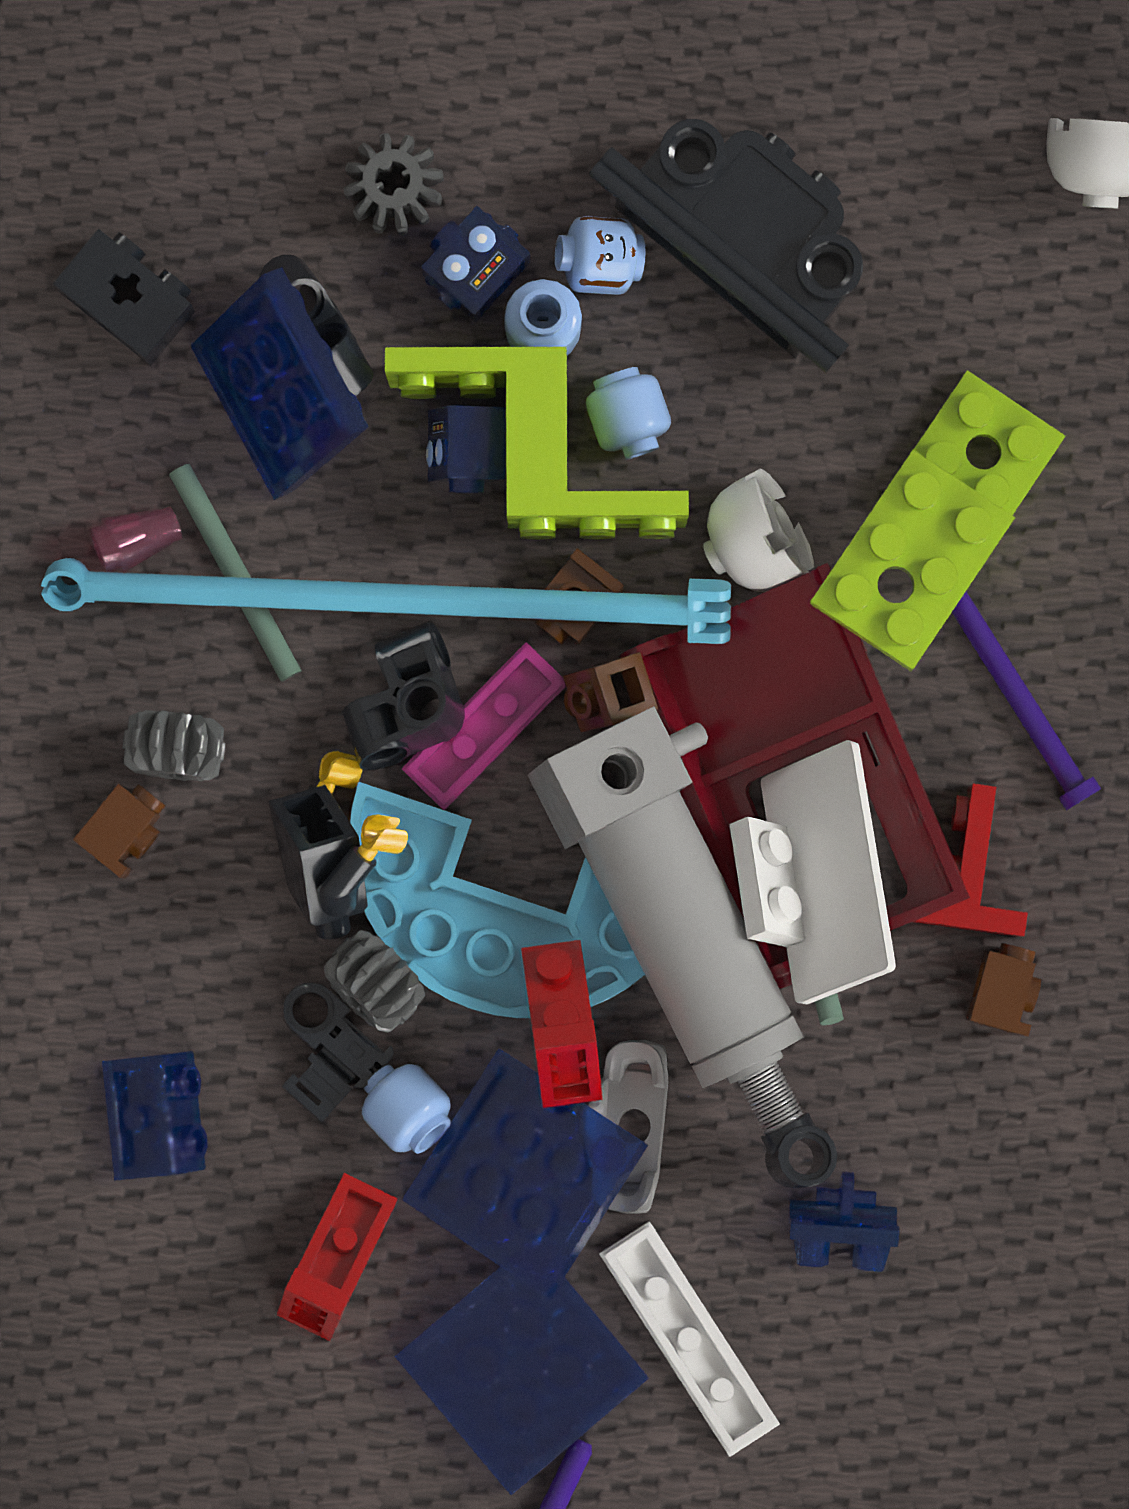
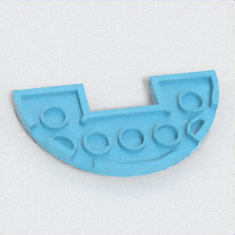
M358 782L352 804L350 823L359 836L360 846L362 845V825L364 820L371 815L379 814L399 818L400 823L396 829L405 830L408 833L406 846L401 853L392 854L378 851L374 857L377 864L365 879L368 902L365 914L377 936L387 946L393 947L396 954L407 962L408 967L418 975L419 981L426 987L450 1001L473 1010L497 1016L531 1018L521 948L581 940L590 1007L614 997L645 975L586 858L584 859L567 912L563 914L453 877L472 822L471 819Z

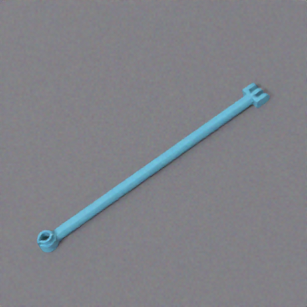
M65 558L54 561L48 567L41 586L44 587L41 595L45 602L52 608L60 611L79 609L85 602L107 601L688 625V643L723 644L731 638V627L726 623L731 618V606L728 602H725L731 597V584L725 580L690 578L688 596L94 572L88 571L86 566L79 560ZM61 576L70 577L77 584L67 585L63 582Z

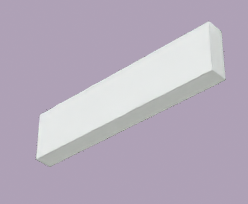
M650 1221L599 1253L729 1457L780 1425Z

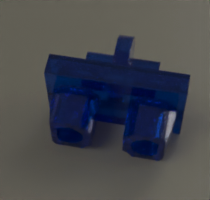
M841 1171L839 1188L816 1187L815 1201L790 1199L788 1215L789 1237L794 1240L797 1264L808 1267L828 1265L830 1242L853 1244L852 1267L863 1271H883L890 1247H898L900 1228L897 1226V1207L877 1206L876 1191L854 1190V1172Z

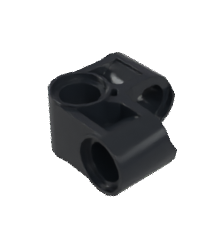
M280 255L272 258L264 265L259 275V287L281 326L279 329L289 347L293 348L299 358L301 367L306 374H311L325 396L331 401L347 400L358 395L371 383L374 374L339 309L301 258L294 255ZM302 284L294 295L284 297L290 288Z
M427 621L375 644L376 658L389 689L377 694L361 697L349 703L342 711L360 769L379 770L393 766L412 754L452 739L463 726L465 719L464 706L462 705L451 671L450 656L439 630L432 621ZM439 699L438 710L427 720H421V714L426 704L432 700Z

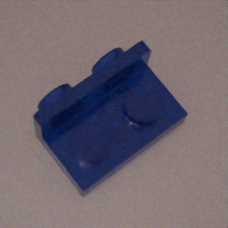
M187 1051L102 1061L114 1181L178 1175L205 1170V1154L207 1152L208 1140L205 1129L201 1125L198 1099L201 1091V1077L195 1066L194 1053Z

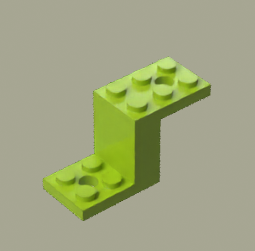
M385 347V373L390 388L401 389V397L435 398L436 388H460V397L485 399L496 397V388H506L508 528H519L520 538L536 540L556 538V528H579V538L611 539L615 538L616 528H639V538L668 539L674 538L676 528H686L689 516V491H567V347Z
M967 370L809 604L909 671H912L1015 519L1012 515L1066 436ZM983 436L992 439L997 444L1000 457L994 467L978 469L970 464L966 456V447L972 439ZM899 569L910 577L912 593L906 601L891 603L880 595L878 579L886 570Z

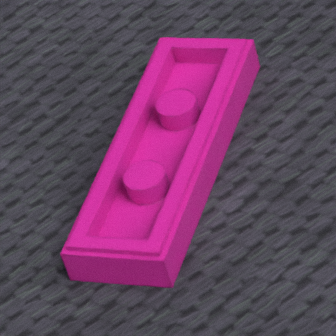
M526 642L464 705L465 719L458 734L446 742H441L417 752L402 770L445 811L566 688L563 677Z

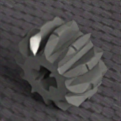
M384 133L380 135L381 152L376 154L371 146L366 143H362L358 147L362 159L367 163L366 165L357 162H348L346 164V174L358 182L345 186L343 189L344 195L347 200H361L353 210V214L358 221L368 218L376 211L373 219L374 232L383 233L386 229L388 218L391 217L395 218L398 234L405 235L408 233L406 215L411 213L417 223L422 226L429 222V216L421 206V202L429 206L441 205L442 195L429 187L444 181L443 171L437 168L426 169L434 159V152L430 148L422 149L412 156L415 145L413 136L405 135L398 150L393 149L390 135ZM394 172H401L404 185L409 184L407 189L397 188L393 196L385 195L383 183H378L380 179H391Z
M163 710L137 712L129 716L128 728L124 731L122 749H125L124 764L134 773L146 774L150 777L200 782L211 780L219 776L220 763L224 761L226 744L223 743L224 728L214 719L203 718L201 715Z
M359 930L350 939L346 938L334 950L332 957L324 966L325 977L330 981L331 988L341 996L342 1001L348 1004L355 1014L362 1017L369 1026L375 1027L382 1032L389 1033L399 1024L402 1025L417 1010L418 1004L425 997L424 988L419 982L418 975L408 967L405 960L396 954L393 947L390 948L380 937L373 936L370 932Z

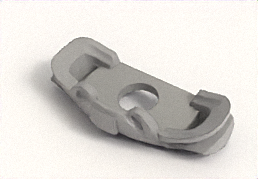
M629 1040L620 1042L612 1047L606 1056L604 1075L601 1078L603 1100L589 1102L587 1108L583 1110L581 1118V1134L584 1135L586 1146V1166L594 1169L593 1194L597 1202L604 1208L625 1214H642L650 1210L659 1179L669 1081L666 1049L663 1045L656 1042ZM631 1109H638L644 1112L651 1124L649 1136L645 1141L637 1145L626 1142L621 1137L618 1128L622 1115Z

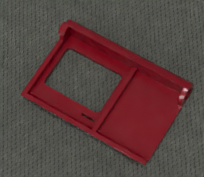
M828 562L818 566L809 573L731 607V618L726 622L731 627V638L726 643H688L687 627L678 632L647 641L620 654L619 658L638 652L641 653L658 706L656 711L669 735L695 722L700 723L707 733L708 740L705 745L680 757L693 783L679 792L743 918L730 824L745 817L760 819L749 793L751 783L758 778L846 740L859 744L866 790L907 885L906 896L902 900L886 906L890 931L970 898L868 657L863 640L809 604L832 570ZM865 732L868 733V736H869V738H870V740H871V743H872V745H873V748H874V750H875V752H876V755H877V757H878V759H879L880 765H879L878 762H877V759H876V757H875V755H874V752H873V750H872V748H871V745H870V743H869V740H868V738H867ZM755 940L779 989L792 985L787 947Z

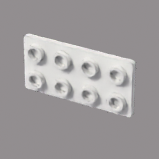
M846 740L768 774L761 779L767 821L745 817L730 824L747 939L787 947L794 998L797 1003L810 1004L892 972L896 967L860 748L858 743Z

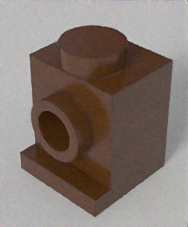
M577 548L545 590L569 591L575 589L587 592L621 593L624 585ZM537 619L534 624L560 645H563L568 637L580 645L597 622Z
M640 652L602 662L563 676L567 688L564 694V705L568 713L577 719L580 732L621 723L653 706L656 710L658 709ZM620 671L631 704L621 707L610 675Z
M139 783L132 792L118 784L73 840L118 877L126 879L133 869L126 865L124 861L130 854L136 859H140L155 842L160 831L153 825L160 818L159 814L166 805Z
M1001 943L998 953L984 951L965 1020L1029 1037L1032 1025L1020 1021L1023 1011L1033 1012L1040 992L1041 978L1033 977L1036 966L1033 961L1036 952L1006 943Z

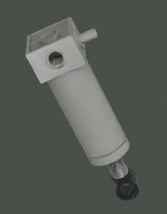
M653 706L548 758L530 772L528 777L564 849L579 843L689 1063H693L692 1068L702 1088L725 1078H728L730 1084L738 1081L741 1084L740 1087L745 1086L742 1091H746L744 1095H748L746 1098L749 1099L750 1106H754L752 1110H756L754 1114L759 1113L756 1115V1118H759L758 1121L761 1122V1129H766L760 1137L766 1147V1167L774 1181L784 1187L795 1189L822 1184L832 1175L836 1167L837 1150L835 1143L825 1131L815 1126L809 1113L804 1114L802 1110H799V1103L796 1102L797 1099L794 1098L795 1095L792 1094L793 1091H790L791 1087H788L789 1084L786 1083L787 1080L784 1079L785 1076H783V1072H781V1068H778L779 1064H777V1061L783 1058L781 1050L802 1039L803 1035L793 1015L789 1016L791 1011L755 940L747 939L744 918L679 792L693 783L680 757L705 745L708 740L707 733L700 723L695 722L669 735ZM602 768L611 772L615 777L617 789H613L605 783L601 774ZM796 1141H802L807 1144L812 1151L813 1162L809 1171L805 1174L795 1171L789 1161V1150Z

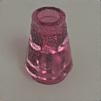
M171 506L160 510L153 509L101 518V525L90 528L95 551L105 572L119 569L121 573H125L169 547L172 543L183 539L179 523Z

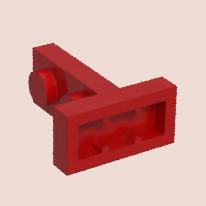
M973 783L968 786L967 796L956 795L951 830L962 833L959 854L952 856L970 898L913 922L1014 937L1025 936L1027 912L980 906L997 787Z
M581 940L522 947L521 952L543 1108L603 1100L594 1020H592Z
M344 1173L298 1267L295 1268L285 1288L277 1316L331 1341L398 1198Z

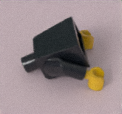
M339 751L329 752L322 758L319 768L320 782L317 786L311 784L308 790L269 801L289 892L308 923L315 925L316 935L325 940L338 939L347 935L351 930L349 916L363 913L368 907L365 879L377 864L374 857L378 851L399 854L405 848L408 840V833L405 830L396 829L400 823L399 818L377 814L368 816L364 820L361 830L362 845L360 846L357 832L336 802V799L332 796L335 785L353 790L361 778L362 769H360L354 755Z

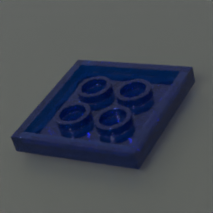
M282 267L263 274L190 345L274 500L296 490L369 427L362 415L360 402L349 391L334 363L330 347L320 338L305 310L301 294L291 285Z
M498 1048L402 1200L542 1295L552 1298L647 1149L648 1144L585 1103L543 1108L538 1073Z
M531 1239L395 1355L396 1359L510 1495H513L649 1379L647 1373L534 1239Z

